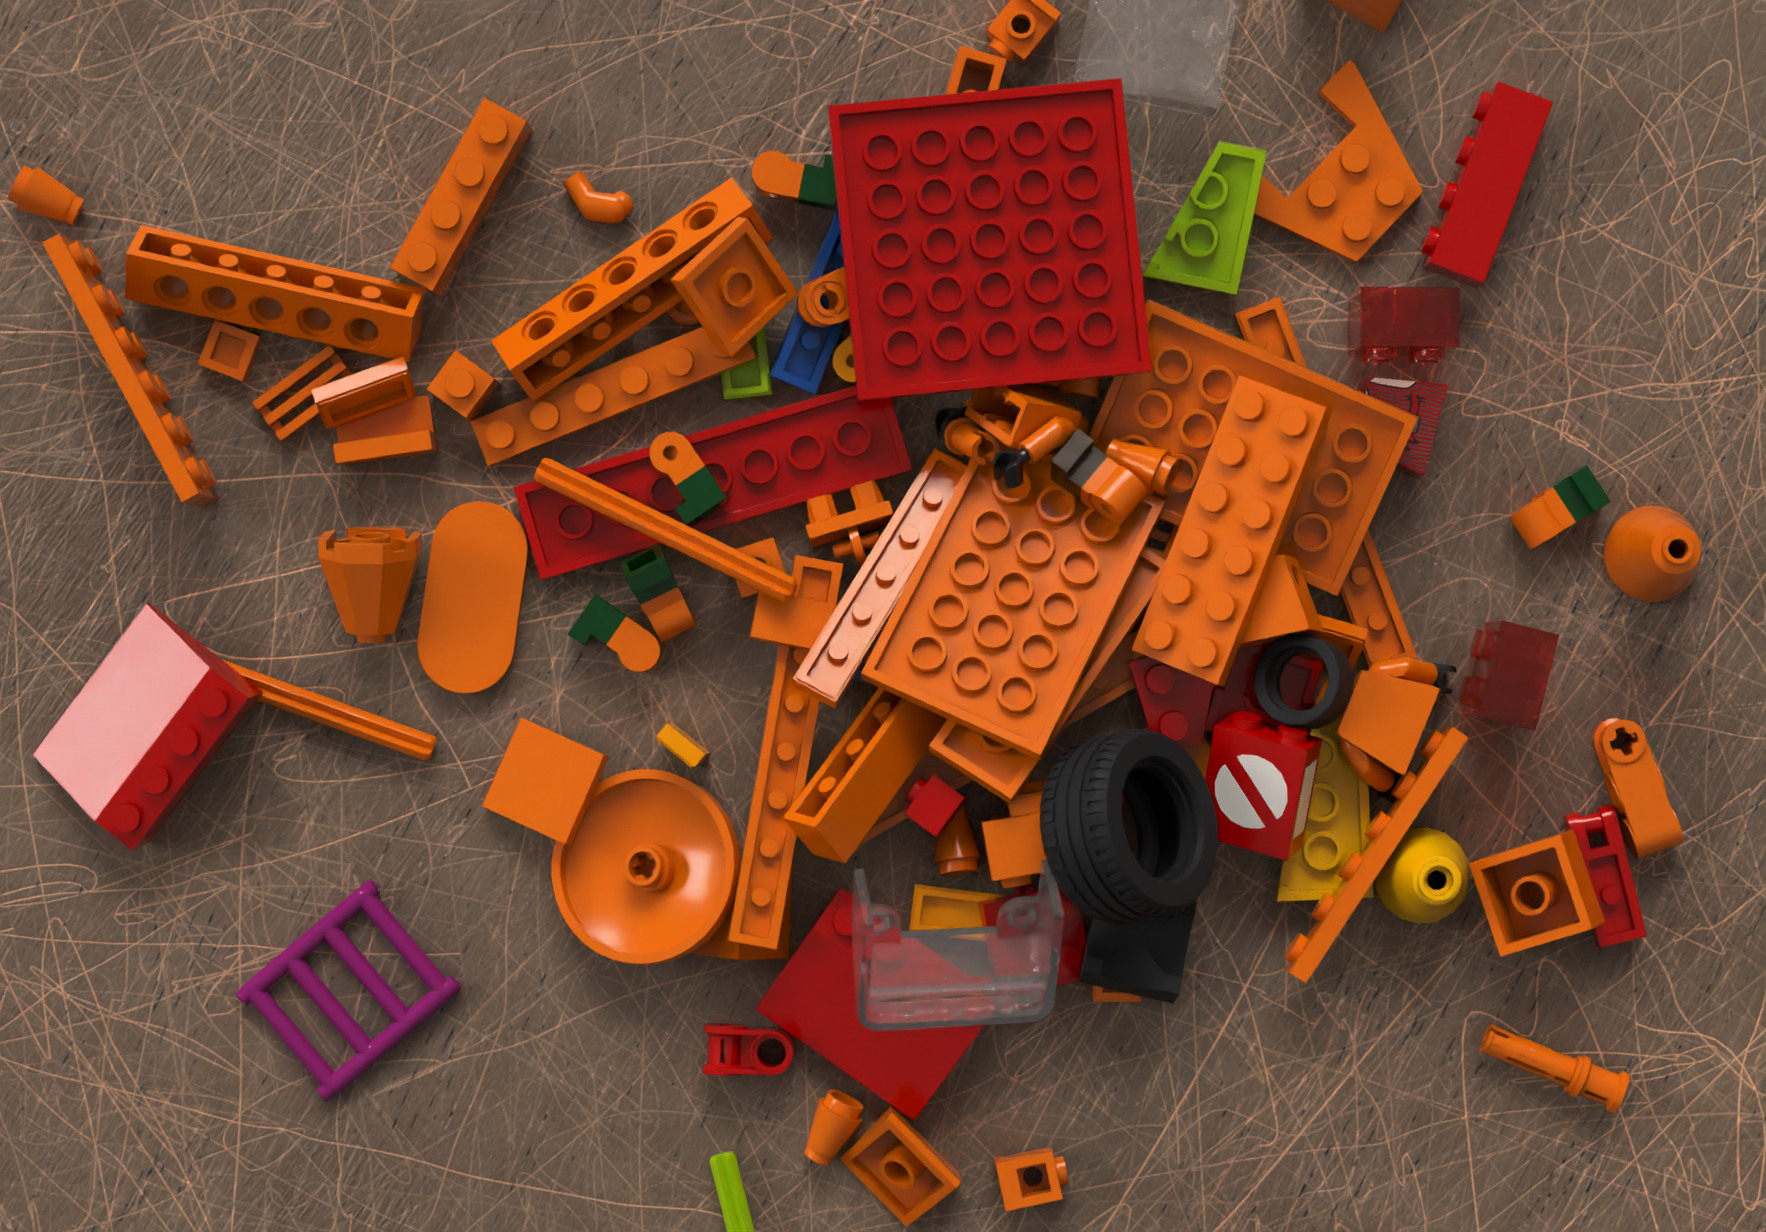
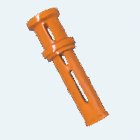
M1492 1023L1488 1026L1479 1049V1053L1500 1059L1510 1065L1564 1086V1091L1567 1092L1568 1096L1576 1098L1578 1095L1601 1103L1605 1105L1606 1111L1612 1114L1616 1113L1620 1107L1630 1081V1074L1625 1071H1620L1617 1074L1593 1064L1591 1057L1586 1055H1578L1576 1058L1564 1055L1532 1040L1510 1033Z

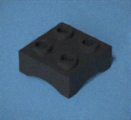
M1195 901L1190 907L1177 914L1116 925L1101 922L1091 917L1078 982L1174 1004L1180 994L1186 951L1197 902Z

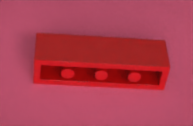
M1498 82L1489 93L1481 92L1471 117L1478 120L1472 138L1468 136L1463 138L1455 157L1454 163L1461 165L1455 183L1447 181L1437 208L1444 210L1438 228L1429 227L1421 246L1420 253L1427 255L1423 265L1424 269L1473 288H1478L1484 284L1552 107V101L1502 82Z

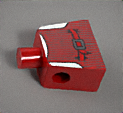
M1368 378L1364 381L1361 392L1418 416V420L1395 468L1396 470L1416 478L1425 475L1448 385L1385 378Z

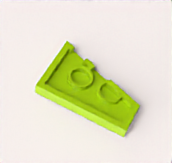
M1219 141L1142 276L1235 295L1238 294L1267 150Z

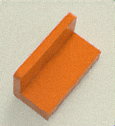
M426 395L416 396L336 426L338 443L333 444L335 463L341 466L437 453L431 400Z

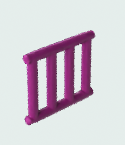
M371 879L346 897L235 993L236 997L245 1005L252 1003L320 1084L317 1091L325 1102H328L336 1094L343 1091L446 1004L462 988L460 983L452 976H449L447 979L396 920L377 897L380 891L376 883ZM362 909L431 990L410 1009L406 1007L341 929L344 924ZM324 941L330 945L393 1020V1023L373 1040L367 1036L304 961V958ZM288 972L356 1052L352 1058L335 1072L266 991Z

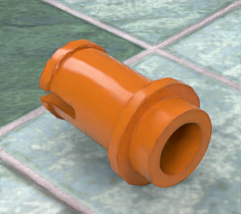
M961 417L951 421L945 429L946 446L954 454L967 455L976 463L985 465V459L988 462H992L995 455L999 452L998 440L993 435L980 430L979 425L968 417Z

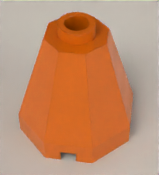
M352 527L347 528V538L336 539V530L325 531L318 538V558L345 632L357 635L358 642L382 643L386 641V635L394 634L398 629L422 553V533L413 531L406 539V529Z

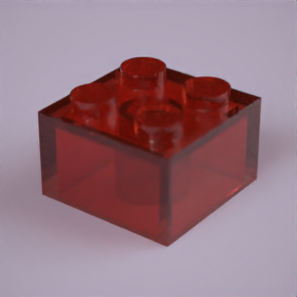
M1360 287L1348 297V355H1360V363L1365 364L1390 363V359H1395L1396 355L1409 356V364H1437L1438 360L1445 359L1446 354L1459 347L1460 288Z
M1502 620L1485 622L1483 630L1477 629L1471 643L1470 657L1476 658L1472 677H1464L1459 692L1458 704L1464 705L1462 716L1517 730L1535 731L1559 635Z

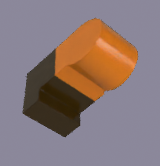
M1078 428L1052 459L1050 479L1095 512L1098 511L1111 521L1122 524L1147 494V489L1131 471L1118 465L1093 445L1094 440Z

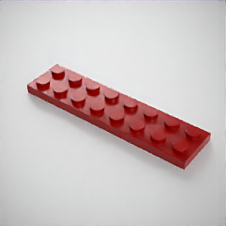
M856 385L684 436L695 449L729 500L691 526V528L701 533L805 503L807 500L818 496L842 492L871 480L879 481L912 471L891 398L858 402ZM651 446L572 469L685 524L675 508L686 500L672 479L661 474L652 464L650 459ZM536 480L513 487L541 580L640 552L657 543L663 545V543L554 491Z

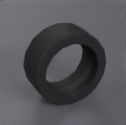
M1290 634L1273 642L1261 655L1255 670L1254 690L1260 706L1272 719L1287 726L1319 729L1334 722L1346 710L1353 693V672L1348 658L1336 645L1308 634ZM1311 653L1318 656L1325 663L1328 670V687L1323 698L1315 707L1309 710H1295L1289 707L1281 697L1280 677L1285 665L1294 656Z

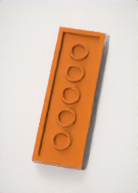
M60 233L42 242L180 501L185 504L202 507L217 499L211 488L217 484L216 478L204 459L198 461L192 453L189 444L194 442L193 435L181 416L175 418L166 404L167 401L172 399L169 390L158 374L152 375L147 369L143 359L149 357L148 352L135 331L129 333L120 317L126 314L125 309L114 290L110 289L107 291L97 275L102 273L103 269L93 250L89 246L84 248L78 240L74 242Z
M1238 376L1131 650L1216 685H1225L1330 418L1331 409L1249 378Z
M1144 549L1040 761L947 719L930 743L929 752L1012 804L1148 608L1166 560L1150 550Z

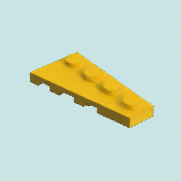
M1340 716L1334 722L1319 729H1309V735L1323 739L1303 846L1287 861H1282L1274 900L1276 902L1320 900L1326 892L1333 895L1343 881L1338 876V873L1346 859L1353 851L1360 855L1370 840L1365 835L1370 825L1369 785L1355 775L1339 752L1338 743L1340 738L1333 733ZM1373 883L1363 898H1374Z

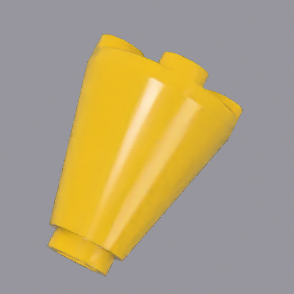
M1428 827L1410 828L1375 878V891L1382 905L1400 919L1417 924L1438 922L1454 913L1466 898L1471 880L1469 861L1460 844L1445 832ZM1438 870L1440 871L1438 880L1442 883V886L1431 889L1427 883L1428 875Z

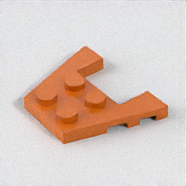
M1349 60L1319 91L1318 95L1353 127V130L1289 197H1285L1262 175L1254 215L1266 223L1277 225L1298 235L1299 238L1355 264L1423 193V190L1356 65Z

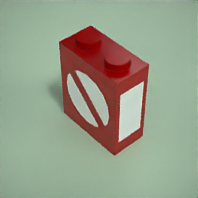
M1247 711L1230 713L1214 726L1205 777L1214 802L1218 824V841L1286 861L1303 846L1323 738L1309 735L1308 730L1304 727L1287 726L1285 724L1276 726L1262 722L1261 716Z

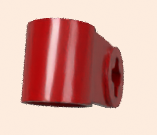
M736 1023L704 1024V1032L708 1034L707 1064L702 1065V1073L716 1076H741L745 1074L771 1076L780 1074L788 1068L795 1058L797 1050L795 1040L791 1034L778 1027H755ZM771 1038L779 1040L786 1050L785 1060L776 1064L767 1062L762 1057L760 1051L761 1043L764 1040ZM724 1039L726 1040L725 1059H724Z

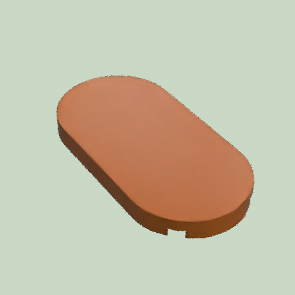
M473 501L455 507L441 519L434 531L431 542L418 633V656L426 674L436 684L456 693H477L496 684L510 669L515 656L529 558V542L519 520L507 509L491 502Z

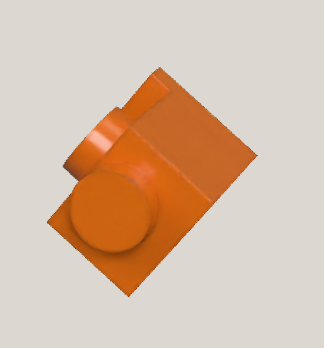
M1010 0L987 28L986 37L991 40L988 47L996 56L1007 59L1006 63L1010 64L1015 60L1024 66L1059 23L1061 12L1046 0ZM1017 18H1024L1029 22L1030 29L1026 33L1019 34L1013 30L1012 22Z
M1051 1147L1009 1156L994 1157L1005 1211L1063 1199L1060 1186L1069 1185L1063 1156L1054 1157ZM1029 1167H1036L1041 1171L1042 1175L1038 1182L1030 1184L1023 1179L1024 1171Z

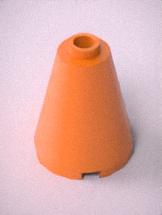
M1643 506L1625 513L1612 527L1604 542V564L1610 580L1626 594L1640 601H1664L1679 595L1692 583L1700 566L1701 544L1695 529L1681 514L1663 506Z

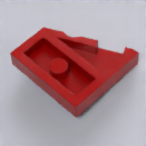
M1146 655L1128 660L1127 663L1146 728L1165 735L1182 748L1202 742L1214 683Z

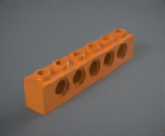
M732 177L491 340L506 366L532 402L684 300L670 279L737 217L748 218L765 244L773 239L756 209Z
M140 225L126 252L125 299L186 312L199 317L235 323L244 327L280 333L293 338L329 344L338 348H347L378 355L387 359H396L403 356L405 362L410 361L421 334L425 288Z

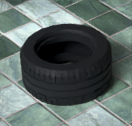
M1132 729L1079 742L1069 747L1057 760L1044 785L1040 804V831L1044 853L1051 873L1071 902L1094 919L1116 925L1177 914L1190 907L1208 884L1215 867L1218 850V824L1214 802L1207 782L1196 762L1184 748L1170 738L1149 729ZM1122 794L1130 805L1137 828V860L1129 848L1122 825Z

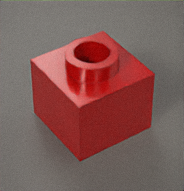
M933 774L928 782L921 777L911 788L904 799L910 805L904 814L933 836L940 838L968 799Z

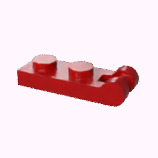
M1608 804L1597 807L1596 813L1581 816L1579 812L1564 815L1565 830L1574 829L1605 921L1592 929L1596 947L1602 948L1647 937L1619 821L1613 805ZM1601 831L1606 845L1590 848L1587 835Z

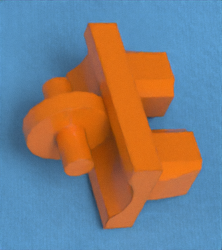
M874 480L850 488L856 510L848 513L837 514L831 494L807 500L810 524L805 526L813 549L850 538V540L832 545L835 557L837 559L854 553L858 566L863 565L866 560L864 550L873 548L880 536L878 531L864 536L859 535L886 527L894 515L890 501H884Z

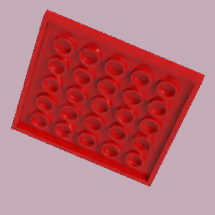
M1121 78L828 106L858 402L1001 388L1005 386L1011 387L1143 374L1152 371Z

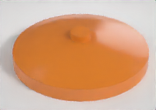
M637 769L613 775L597 784L571 846L555 841L551 864L553 891L565 922L572 932L593 951L612 960L629 964L657 965L680 959L701 947L714 935L726 919L735 898L741 864L740 850L736 832L727 813L720 803L699 784L680 775L662 770Z

